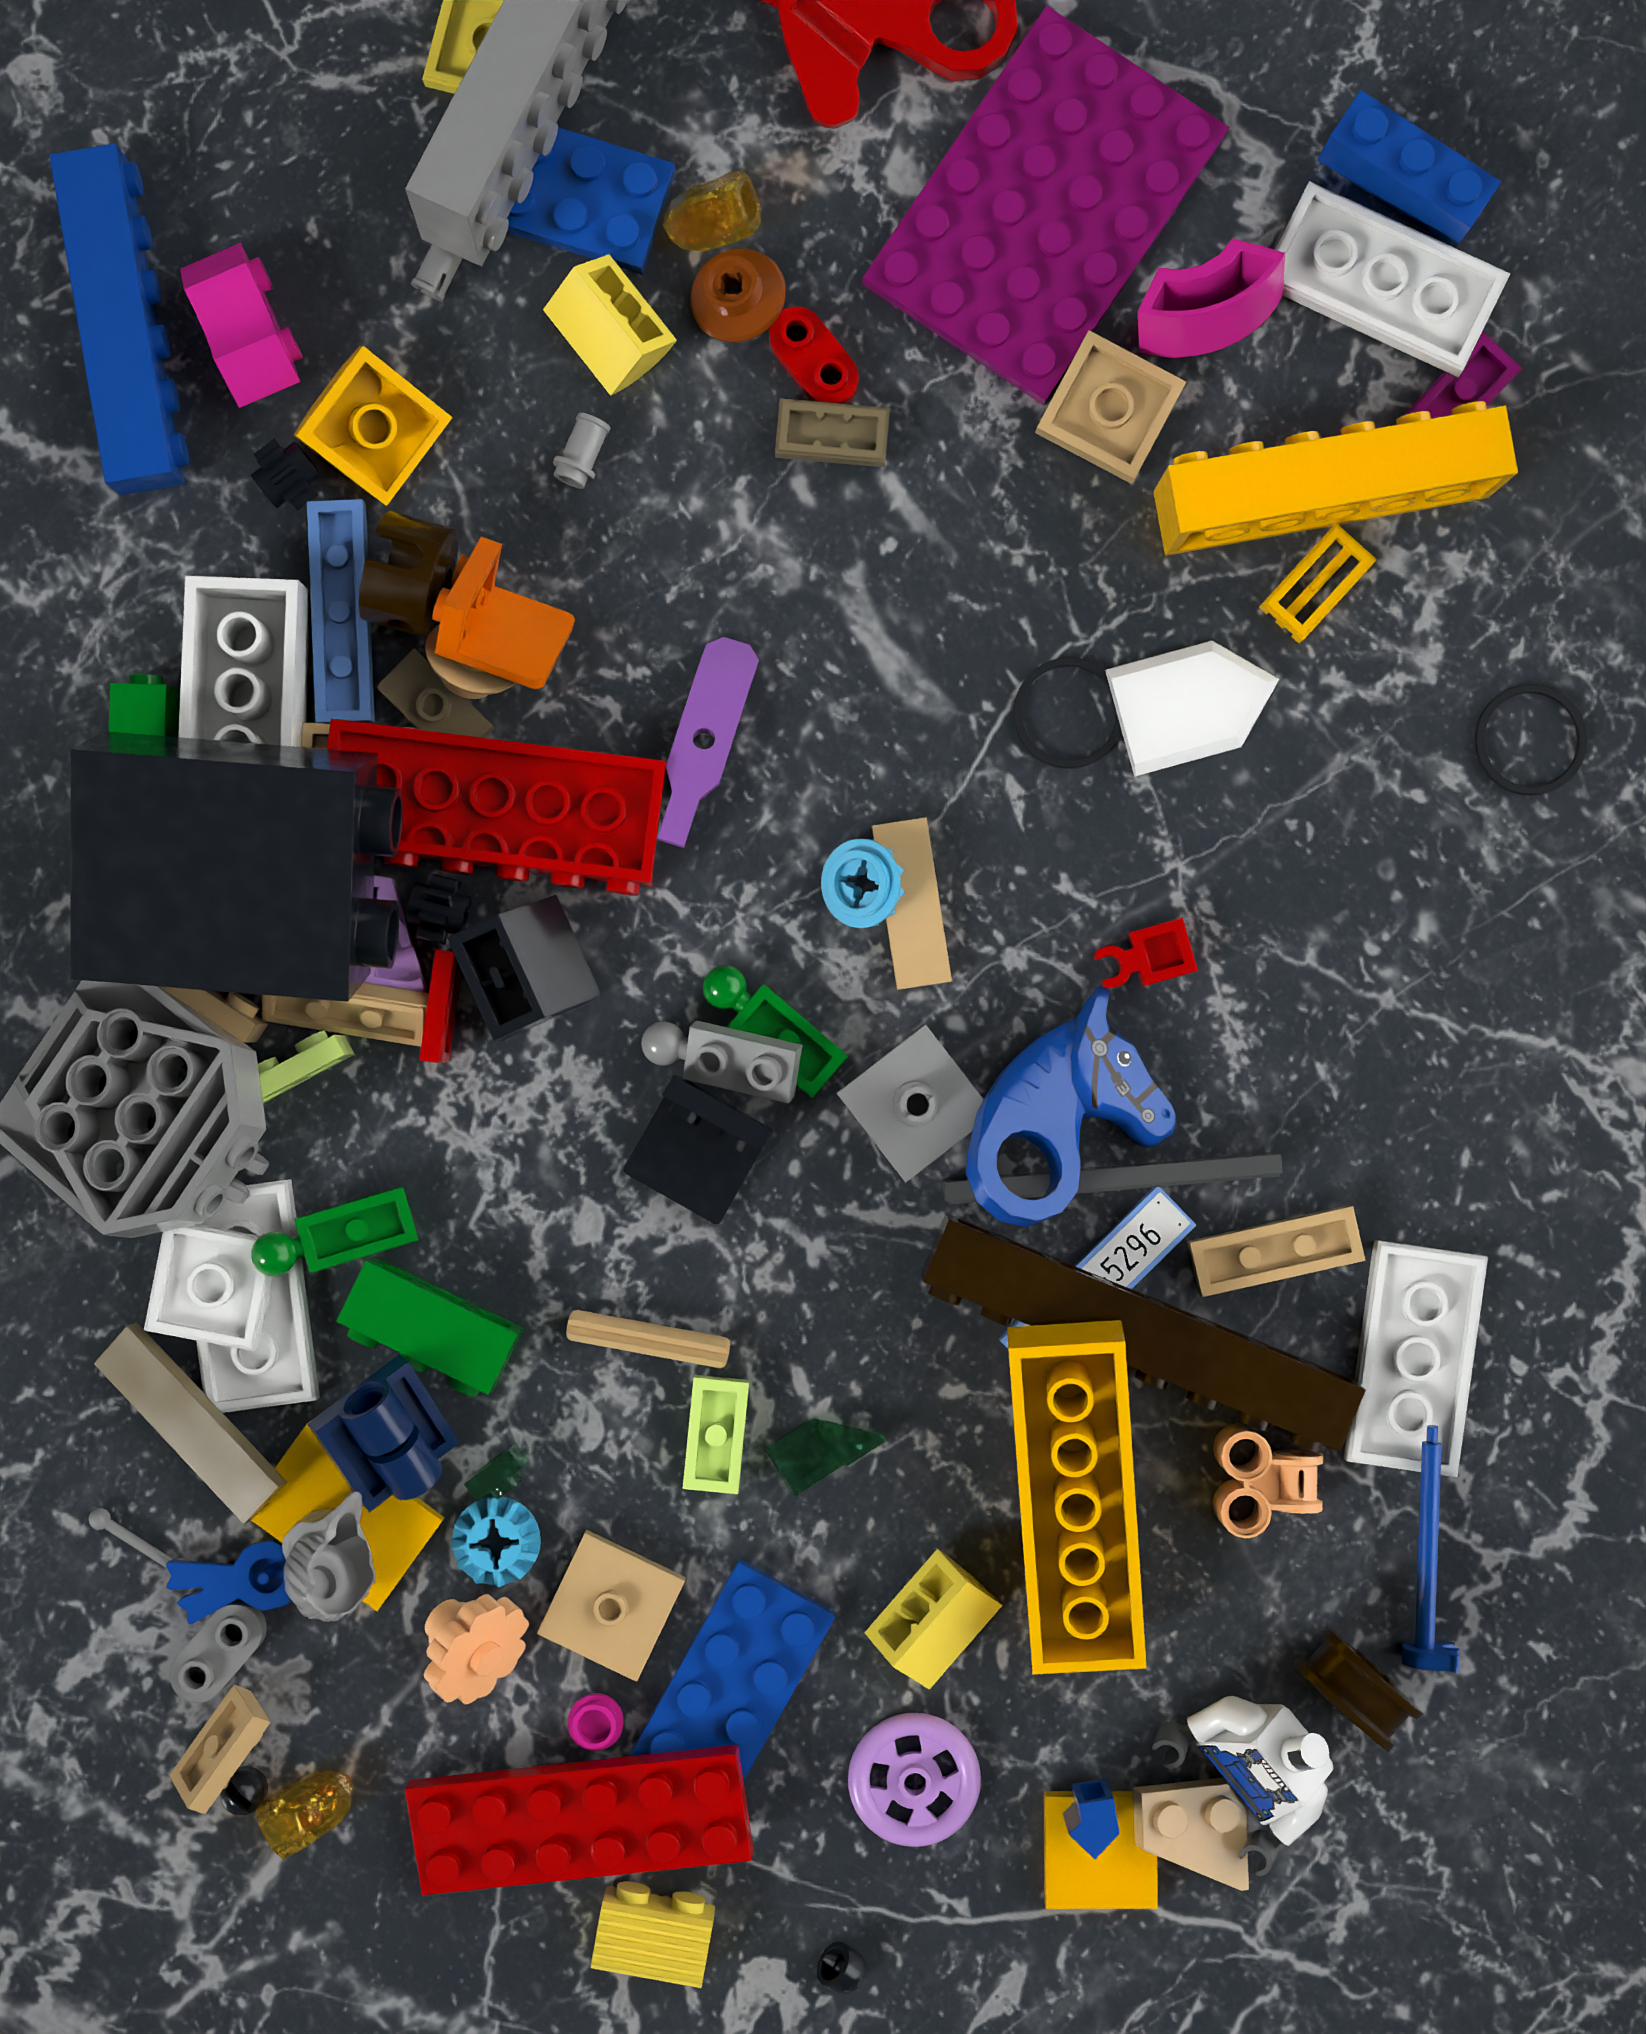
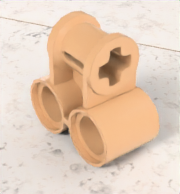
M1240 1423L1228 1425L1220 1430L1215 1437L1213 1445L1214 1456L1220 1466L1235 1479L1227 1480L1218 1487L1214 1493L1212 1504L1215 1515L1229 1532L1241 1538L1258 1536L1269 1525L1272 1514L1271 1510L1301 1514L1322 1512L1323 1501L1317 1499V1466L1323 1464V1453L1296 1449L1271 1452V1447L1264 1437L1248 1425ZM1242 1439L1253 1440L1255 1445L1253 1458L1244 1465L1231 1464L1229 1454L1234 1443ZM1239 1496H1252L1255 1505L1251 1515L1244 1520H1231L1228 1511L1232 1501Z

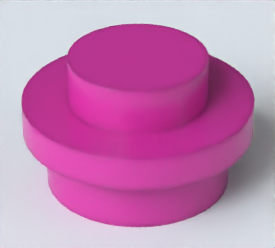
M592 1693L581 1697L574 1703L568 1716V1730L571 1738L577 1745L590 1751H601L612 1746L620 1737L624 1725L623 1713L618 1703L611 1697L601 1693Z

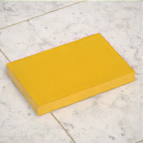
M307 1424L275 1467L287 1483L251 1521L282 1543L289 1530L303 1517L312 1511L334 1509L344 1501L349 1493H352V1490ZM392 1495L370 1513L362 1506L359 1526L372 1552V1563L376 1578L375 1583L368 1591L369 1594L362 1601L375 1611L380 1609L445 1518L418 1497L409 1500H399Z

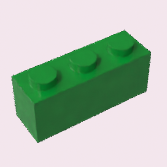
M376 1256L365 1261L336 1321L349 1328L346 1335L352 1340L370 1348H377L378 1344L381 1343L394 1349L409 1362L414 1370L427 1373L429 1367L449 1376L446 1383L450 1387L472 1397H477L479 1391L489 1395L495 1389L524 1329Z

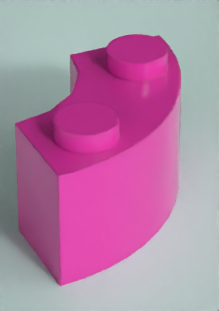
M1232 238L1219 255L1203 265L1181 270L1158 268L1138 310L1139 353L1173 359L1197 356L1223 349L1251 334L1272 314L1283 297L1285 252Z
M240 242L180 268L184 290L205 333L213 359L239 408L300 382L294 362L302 359L303 356L290 328L280 329L265 292L273 289V286L259 257L249 260Z

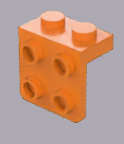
M480 537L470 557L464 554L460 556L452 577V589L443 587L436 600L432 619L440 622L435 654L532 689H540L544 687L573 630L575 619L569 612L496 587L495 580L502 544Z

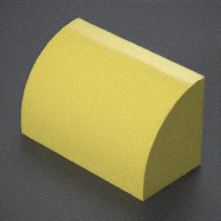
M610 254L573 267L543 309L610 396L628 387L647 373L666 355L677 341Z
M937 1549L864 1633L895 1669L930 1690L1003 1605L964 1568Z

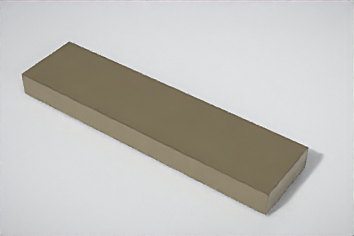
M137 1322L126 1326L94 1363L243 1524L254 1519L287 1483L278 1471Z

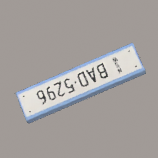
M1153 1187L1074 1265L1132 1289L1196 1224L1160 1187ZM1017 1320L1011 1327L1030 1325ZM1008 1330L999 1338L1007 1348Z

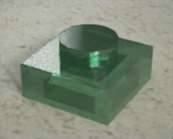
M514 1442L473 1473L464 1485L477 1502L490 1492L498 1500L523 1480L518 1471L523 1468L529 1459L518 1444Z

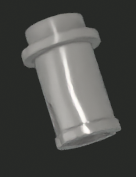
M432 244L411 285L416 289L422 288L420 292L443 302L445 293L464 258Z
M579 413L562 456H555L553 464L556 466L553 474L554 477L567 485L579 489H584L587 481H593L595 473L592 471V467L606 434L611 429L610 426L595 416Z

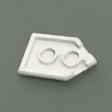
M1214 641L1105 670L1134 777L1242 747L1279 681L1275 676Z

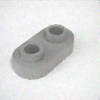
M235 1600L217 1610L177 1655L171 1665L170 1682L179 1697L188 1702L202 1703L214 1698L227 1685L262 1644L266 1636L267 1625L261 1610L253 1608L243 1600ZM228 1624H235L240 1627L243 1634L241 1641H232L227 1637L225 1629ZM190 1667H199L205 1672V1683H196L190 1678Z

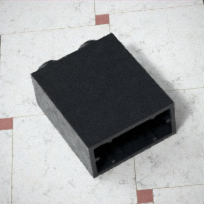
M105 731L72 748L70 802V979L349 1002L370 975L371 967L392 968L398 945L399 909L397 901L373 899L374 855L395 857L397 855L403 825V797L400 788L377 786L378 753Z

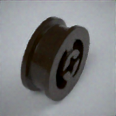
M1327 1625L1321 1631L1326 1639L1308 1660L1298 1657L1293 1664L1338 1711L1383 1749L1390 1752L1395 1746L1390 1737L1409 1716L1418 1720L1423 1715V1712L1396 1687V1684L1382 1670Z

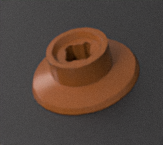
M733 249L722 252L710 259L700 269L693 281L690 291V308L693 318L706 334L720 341L742 342L753 339L769 329L779 317L786 297L785 280L777 264L761 252L751 249ZM730 285H742V291L739 294H727V288Z

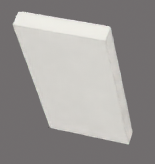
M1309 181L1275 249L1285 252L1284 297L1458 378L1510 276V273L1311 181Z
M288 1179L246 1185L250 1195L244 1204H238L226 1198L222 1207L213 1216L207 1218L204 1223L199 1224L257 1236L273 1231L284 1233L289 1237L296 1236L298 1232L293 1219L296 1217L292 1181ZM301 1257L296 1259L293 1267L285 1274L272 1276L257 1350L249 1351L196 1340L203 1393L222 1413L314 1401L320 1398Z
M1374 1240L1354 1378L1366 1391L1346 1437L1343 1456L1346 1461L1421 1472L1422 1441H1426L1427 1425L1438 1426V1442L1442 1443L1441 1475L1458 1476L1488 1257Z

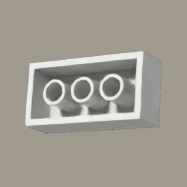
M185 576L178 737L301 747L302 722L307 723L311 596L310 590L299 580Z

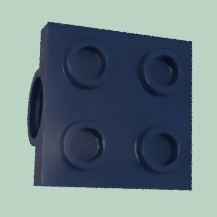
M400 1354L307 1423L352 1492H360L362 1495V1506L369 1513L392 1495L399 1500H409L427 1492L441 1476L442 1465L438 1459L460 1443L409 1362Z

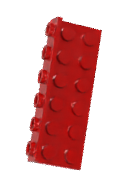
M331 718L327 749L378 753L377 786L397 787L402 791L403 825L400 846L395 857L385 856V864L418 868L419 859L441 862L440 871L462 875H473L474 866L496 869V878L519 882H528L529 873L552 876L551 885L583 889L585 880L606 882L607 892L632 896L639 895L640 887L652 888L666 761Z

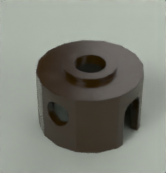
M389 511L383 515L375 530L376 536L391 540L388 564L366 558L359 593L360 617L364 621L427 638L429 633L440 623L432 619L438 595L443 587L450 590L452 588V577L458 554V533L451 527Z

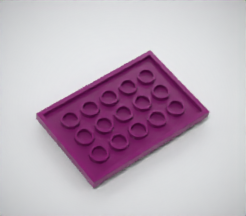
M1046 6L863 276L862 285L1044 406L1066 374L1088 330L1095 331L1227 135L1230 127L1049 6Z

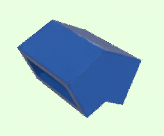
M1106 1778L1073 1783L1074 1802L1063 1813L1069 1835L1094 1859L1120 1834L1114 1797Z

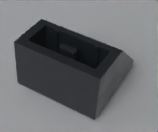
M557 895L500 913L447 937L493 1041H504L603 996Z

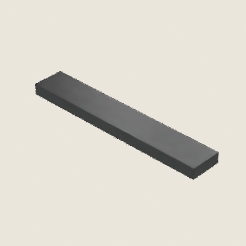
M1265 1152L1080 1168L1079 1187L1076 1194L1279 1177V1174H1283L1281 1154ZM1050 1171L999 1175L1007 1189L1020 1198L1043 1197L1050 1184ZM968 1178L942 1180L944 1200L949 1204L977 1202Z

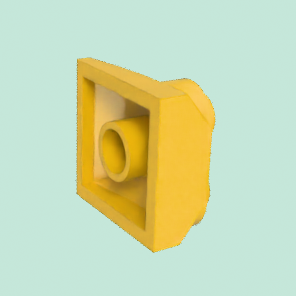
M359 346L341 366L309 409L294 436L307 445L313 453L321 456L379 502L387 506L453 417L366 347Z

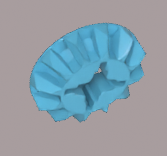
M854 839L841 844L830 854L823 868L821 889L827 908L840 922L855 928L879 926V923L884 919L896 914L894 908L897 901L905 894L901 888L900 879L904 869L897 865L892 856L893 850L883 847L875 842V840ZM868 869V879L875 881L879 888L878 890L865 892L862 898V888L855 886V882L847 881L848 877L865 875Z
M491 1496L472 1503L462 1512L454 1524L450 1547L457 1560L458 1569L463 1570L473 1578L476 1584L484 1583L495 1585L499 1588L505 1584L520 1580L532 1568L539 1554L541 1536L534 1516L524 1505L511 1498ZM492 1519H495V1528H498L500 1537H509L510 1540L519 1539V1541L512 1542L511 1545H507L502 1549L498 1564L495 1562V1557H492L490 1548L473 1545V1543H478L479 1540L487 1538L492 1526Z

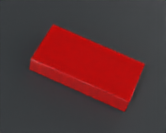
M435 949L419 1057L420 1061L447 1063V1061H450L463 973L454 952Z

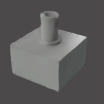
M923 1025L836 1092L905 1183L973 1131L976 1114L983 1101L982 1096L927 1025Z

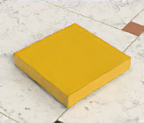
M1044 1791V1903L1046 1909H1158L1157 1856L1144 1851L1135 1844L1133 1791H1111L1114 1797L1120 1834L1096 1859L1088 1854L1068 1833L1063 1813L1074 1802L1073 1791Z

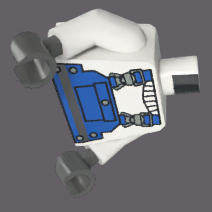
M1236 1696L1224 1697L1187 1718L1188 1725L1186 1726L1176 1722L1162 1724L1157 1731L1152 1749H1158L1162 1745L1173 1746L1166 1753L1163 1762L1164 1767L1172 1769L1182 1765L1189 1744L1197 1740L1195 1744L1262 1825L1269 1824L1271 1828L1269 1832L1256 1830L1249 1835L1239 1856L1242 1859L1251 1850L1259 1851L1265 1858L1259 1864L1255 1874L1257 1876L1268 1874L1279 1854L1280 1845L1284 1843L1289 1846L1319 1819L1328 1792L1324 1781L1333 1771V1762L1329 1758V1748L1325 1739L1316 1733L1309 1734L1294 1714L1282 1704H1255Z

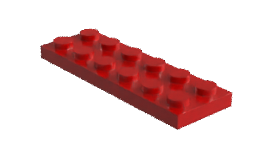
M738 1744L409 1780L405 1787L422 1895L752 1861L754 1853Z

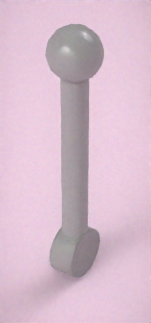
M96 1508L89 1515L88 1520L92 1528L97 1530L106 1529L165 1568L166 1563L170 1560H187L185 1558L173 1559L111 1520L110 1513L106 1509ZM167 1570L168 1577L171 1578V1574Z

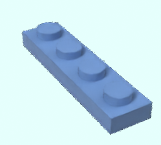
M362 499L307 502L315 723L330 724L331 718L375 723L371 622L364 621L360 617L359 612L360 584L365 560L368 558L366 503Z

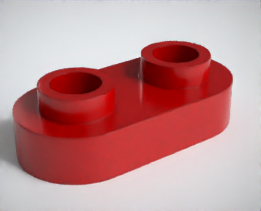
M798 306L782 310L769 331L770 346L775 357L810 401L849 404L858 390L859 375L855 362L813 311ZM794 326H800L807 332L805 339L799 342L790 340L786 334ZM834 369L841 374L842 378L837 384L828 385L822 381L821 374L825 370Z

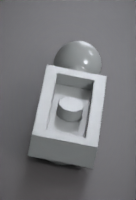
M666 1021L652 1024L642 1036V1051L652 1063L666 1066L675 1063L679 1059L685 1060L683 1079L788 1104L795 1097L802 1051L801 1044L701 1021H695L690 1026L688 1038L684 1037L683 1032L678 1026Z

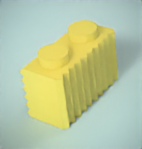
M620 1882L617 1884V1888L606 1886L590 1968L702 1988L715 1906L710 1903L705 1904L704 1897L692 1892H674L672 1898L668 1896L650 1894L649 1887L637 1882Z

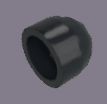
M238 1767L226 1789L223 1788L220 1793L221 1802L225 1810L234 1815H248L255 1812L267 1797V1779L260 1770L254 1767ZM232 1783H233V1785L235 1786V1788L238 1790V1792H239L244 1798H246L248 1801L251 1802L250 1805H246V1804L230 1789V1785H231Z
M834 1942L829 1945L822 1953L817 1965V1978L819 1982L838 1993L847 1994L855 1991L858 1988L857 1984L860 1978H865L866 1964L862 1955L843 1942ZM843 1962H845L842 1971H839V1969H840V1967L842 1966Z

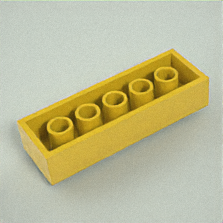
M1484 401L1471 402L1453 408L1451 410L1452 415L1431 419L1430 412L1428 411L1415 412L1397 418L1396 425L1375 429L1373 421L1359 422L1340 429L1341 435L1321 439L1317 431L1303 432L1287 437L1285 445L1265 449L1261 441L1247 442L1230 448V455L1209 459L1205 451L1180 455L1173 459L1174 465L1167 467L1153 491L1165 556L1330 527L1335 523L1341 525L1489 498L1518 473L1506 405L1487 409L1486 402Z
M1121 1320L1007 1327L1032 1673L1034 1675L1146 1669L1126 1346Z

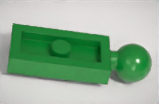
M720 965L711 969L705 976L703 993L706 1000L716 1008H733L738 1013L728 1025L729 1028L802 1045L796 1085L811 1098L815 1096L848 1057L847 1054L765 984L753 996L747 992L746 979L737 968L729 965Z
M401 1185L295 1217L293 1219L298 1235L289 1237L284 1233L275 1231L261 1235L252 1246L251 1259L255 1268L262 1274L280 1276L293 1267L297 1258L305 1256L309 1273H313L419 1239L405 1191Z

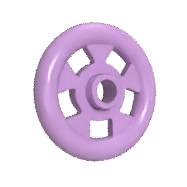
M925 1713L898 1714L875 1725L857 1745L848 1770L849 1794L860 1819L879 1837L891 1843L909 1847L932 1845L957 1832L972 1814L981 1787L979 1762L968 1739L946 1720ZM911 1735L919 1736L921 1751L897 1754L896 1739ZM948 1750L958 1770L944 1777L933 1757ZM873 1763L890 1766L887 1772V1787L870 1785V1773ZM912 1773H918L925 1778V1783L920 1789L912 1790L904 1784L906 1777ZM940 1791H944L953 1802L943 1814L936 1817L926 1806L935 1801ZM892 1800H895L903 1807L913 1809L907 1823L898 1821L886 1814Z

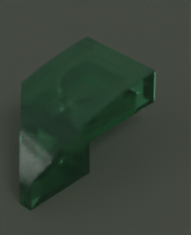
M810 1418L765 1446L764 1449L790 1493L797 1496L840 1467H847L886 1442L881 1433Z

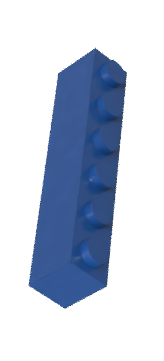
M115 143L50 154L105 484L120 496L185 485L182 467L189 466V453L183 434L181 432L176 433L173 413L180 411V400L174 380L172 378L167 379L164 359L171 357V347L165 326L158 324L155 304L162 303V294L155 271L148 269L145 251L152 250L153 242L148 221L144 215L139 216L136 197L143 196L144 193L139 168L135 161H128Z

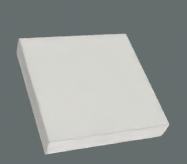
M199 1224L164 1231L144 1330L249 1351L257 1350L272 1276L259 1272L251 1259L252 1246L260 1236Z

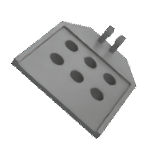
M82 980L0 1102V1144L103 1235L135 1238L202 1224L222 1207L226 1198L238 1204H244L250 1195V1191L244 1183L234 1178L238 1171L245 1168L255 1174L263 1175L269 1166L268 1160L257 1153L259 1148L258 1141L266 1131V1122L256 1051L159 986ZM137 1027L138 1037L135 1044L131 1047L130 1036ZM186 1063L188 1067L187 1076L180 1085L178 1080L179 1071ZM106 1074V1086L100 1093L99 1082L102 1076ZM155 1110L156 1122L149 1131L147 1127L150 1113ZM74 1121L75 1132L73 1134V1137L69 1140L68 1129L70 1127V1124ZM123 1157L125 1162L124 1170L118 1178L116 1173L117 1164Z

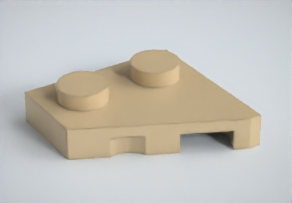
M1224 1778L1133 1787L1134 1833L1137 1846L1144 1851L1240 1891L1249 1890L1248 1852L1242 1859L1239 1858L1240 1852L1247 1840L1246 1805Z

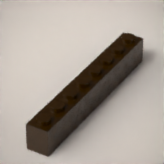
M946 1213L921 1273L923 1282L931 1285L928 1291L930 1295L959 1306L962 1298L983 1306L980 1311L982 1316L1008 1327H1011L1014 1319L1030 1326L1121 1320L1125 1337L1126 1361L1128 1366L1137 1369L1135 1378L1162 1390H1166L1169 1382L1189 1390L1186 1396L1187 1399L1210 1410L1217 1411L1220 1403L1240 1411L1237 1419L1259 1430L1269 1432L1272 1424L1291 1432L1290 1441L1313 1452L1320 1453L1323 1445L1339 1452L1341 1451L1366 1391L1364 1387L1350 1377L1083 1270L1073 1264Z

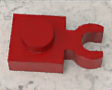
M1183 917L1127 933L1131 947L1129 950L1124 951L1117 946H1105L1092 954L1094 960L1112 957L1119 965V971L1115 977L1100 981L1103 988L1121 986L1129 979L1131 973L1137 971L1142 987L1198 971Z

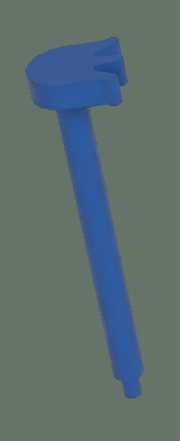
M1427 1425L1426 1441H1422L1415 1641L1402 1644L1401 1663L1415 1669L1458 1673L1460 1649L1455 1648V1643L1435 1642L1442 1443L1438 1442V1426Z

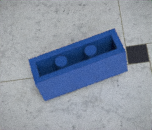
M1362 90L1359 91L1330 135L1317 159L1443 243L1454 248L1457 247L1471 229L1502 182Z

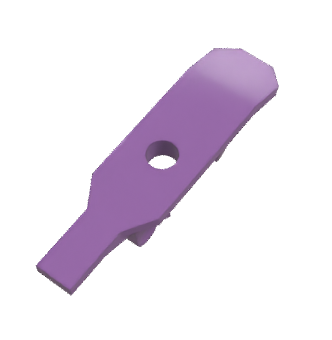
M722 637L705 646L666 764L672 794L657 837L659 841L684 848L700 800L706 798L707 794L720 783L759 662L749 644ZM707 733L713 737L715 742L708 749H700L695 746L693 740L697 735Z

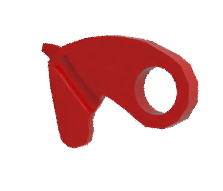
M758 0L778 9L784 46L798 79L807 109L814 122L831 129L846 125L857 117L859 107L857 81L860 71L867 62L874 45L879 43L893 48L912 58L928 70L950 81L977 80L983 78L1004 63L1016 38L1018 29L1016 0H981L992 11L996 30L988 42L980 48L970 51L952 50L942 44L934 35L929 17L935 6L942 0Z

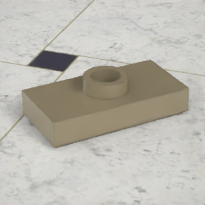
M780 398L775 458L885 467L890 408Z
M415 648L376 686L419 730L486 738L495 729L466 698L452 693L445 687L430 663Z

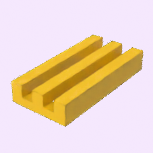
M1335 523L1259 608L1266 614L1270 613L1276 619L1275 622L1282 629L1286 628L1293 634L1291 637L1300 644L1377 559L1340 525ZM1335 540L1341 544L1343 548L1287 609L1278 603ZM1353 555L1359 563L1308 619L1301 624L1295 618L1298 612L1342 564Z

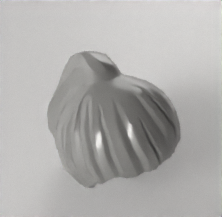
M360 1492L349 1493L344 1501L334 1509L312 1511L299 1520L283 1539L282 1550L286 1559L284 1566L285 1591L304 1617L320 1619L325 1622L339 1621L357 1608L360 1602L369 1594V1589L375 1583L372 1552L359 1526L363 1503Z

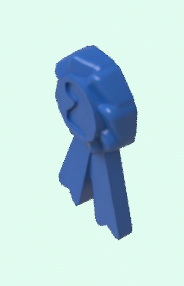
M275 1539L247 1546L234 1564L170 1560L166 1563V1568L171 1574V1578L167 1583V1589L203 1588L202 1590L184 1595L177 1602L179 1607L187 1611L188 1624L201 1620L239 1598L253 1608L263 1611L282 1607L291 1600L285 1591L284 1566L286 1559L282 1550V1543L277 1542Z

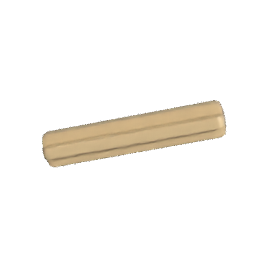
M581 1310L571 1312L566 1330L567 1338L570 1341L715 1368L726 1366L731 1345L730 1340L726 1337Z

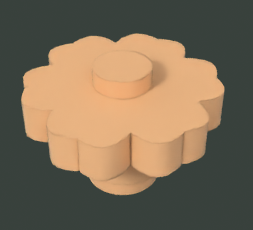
M489 1594L482 1595L476 1600L469 1602L449 1599L435 1607L425 1624V1632L429 1637L430 1644L426 1653L432 1662L426 1668L424 1678L429 1682L431 1689L447 1703L458 1698L462 1703L470 1704L477 1698L491 1693L497 1678L509 1675L514 1670L518 1659L525 1650V1642L520 1638L526 1632L529 1622L524 1617L523 1611L509 1598L502 1597L496 1601Z

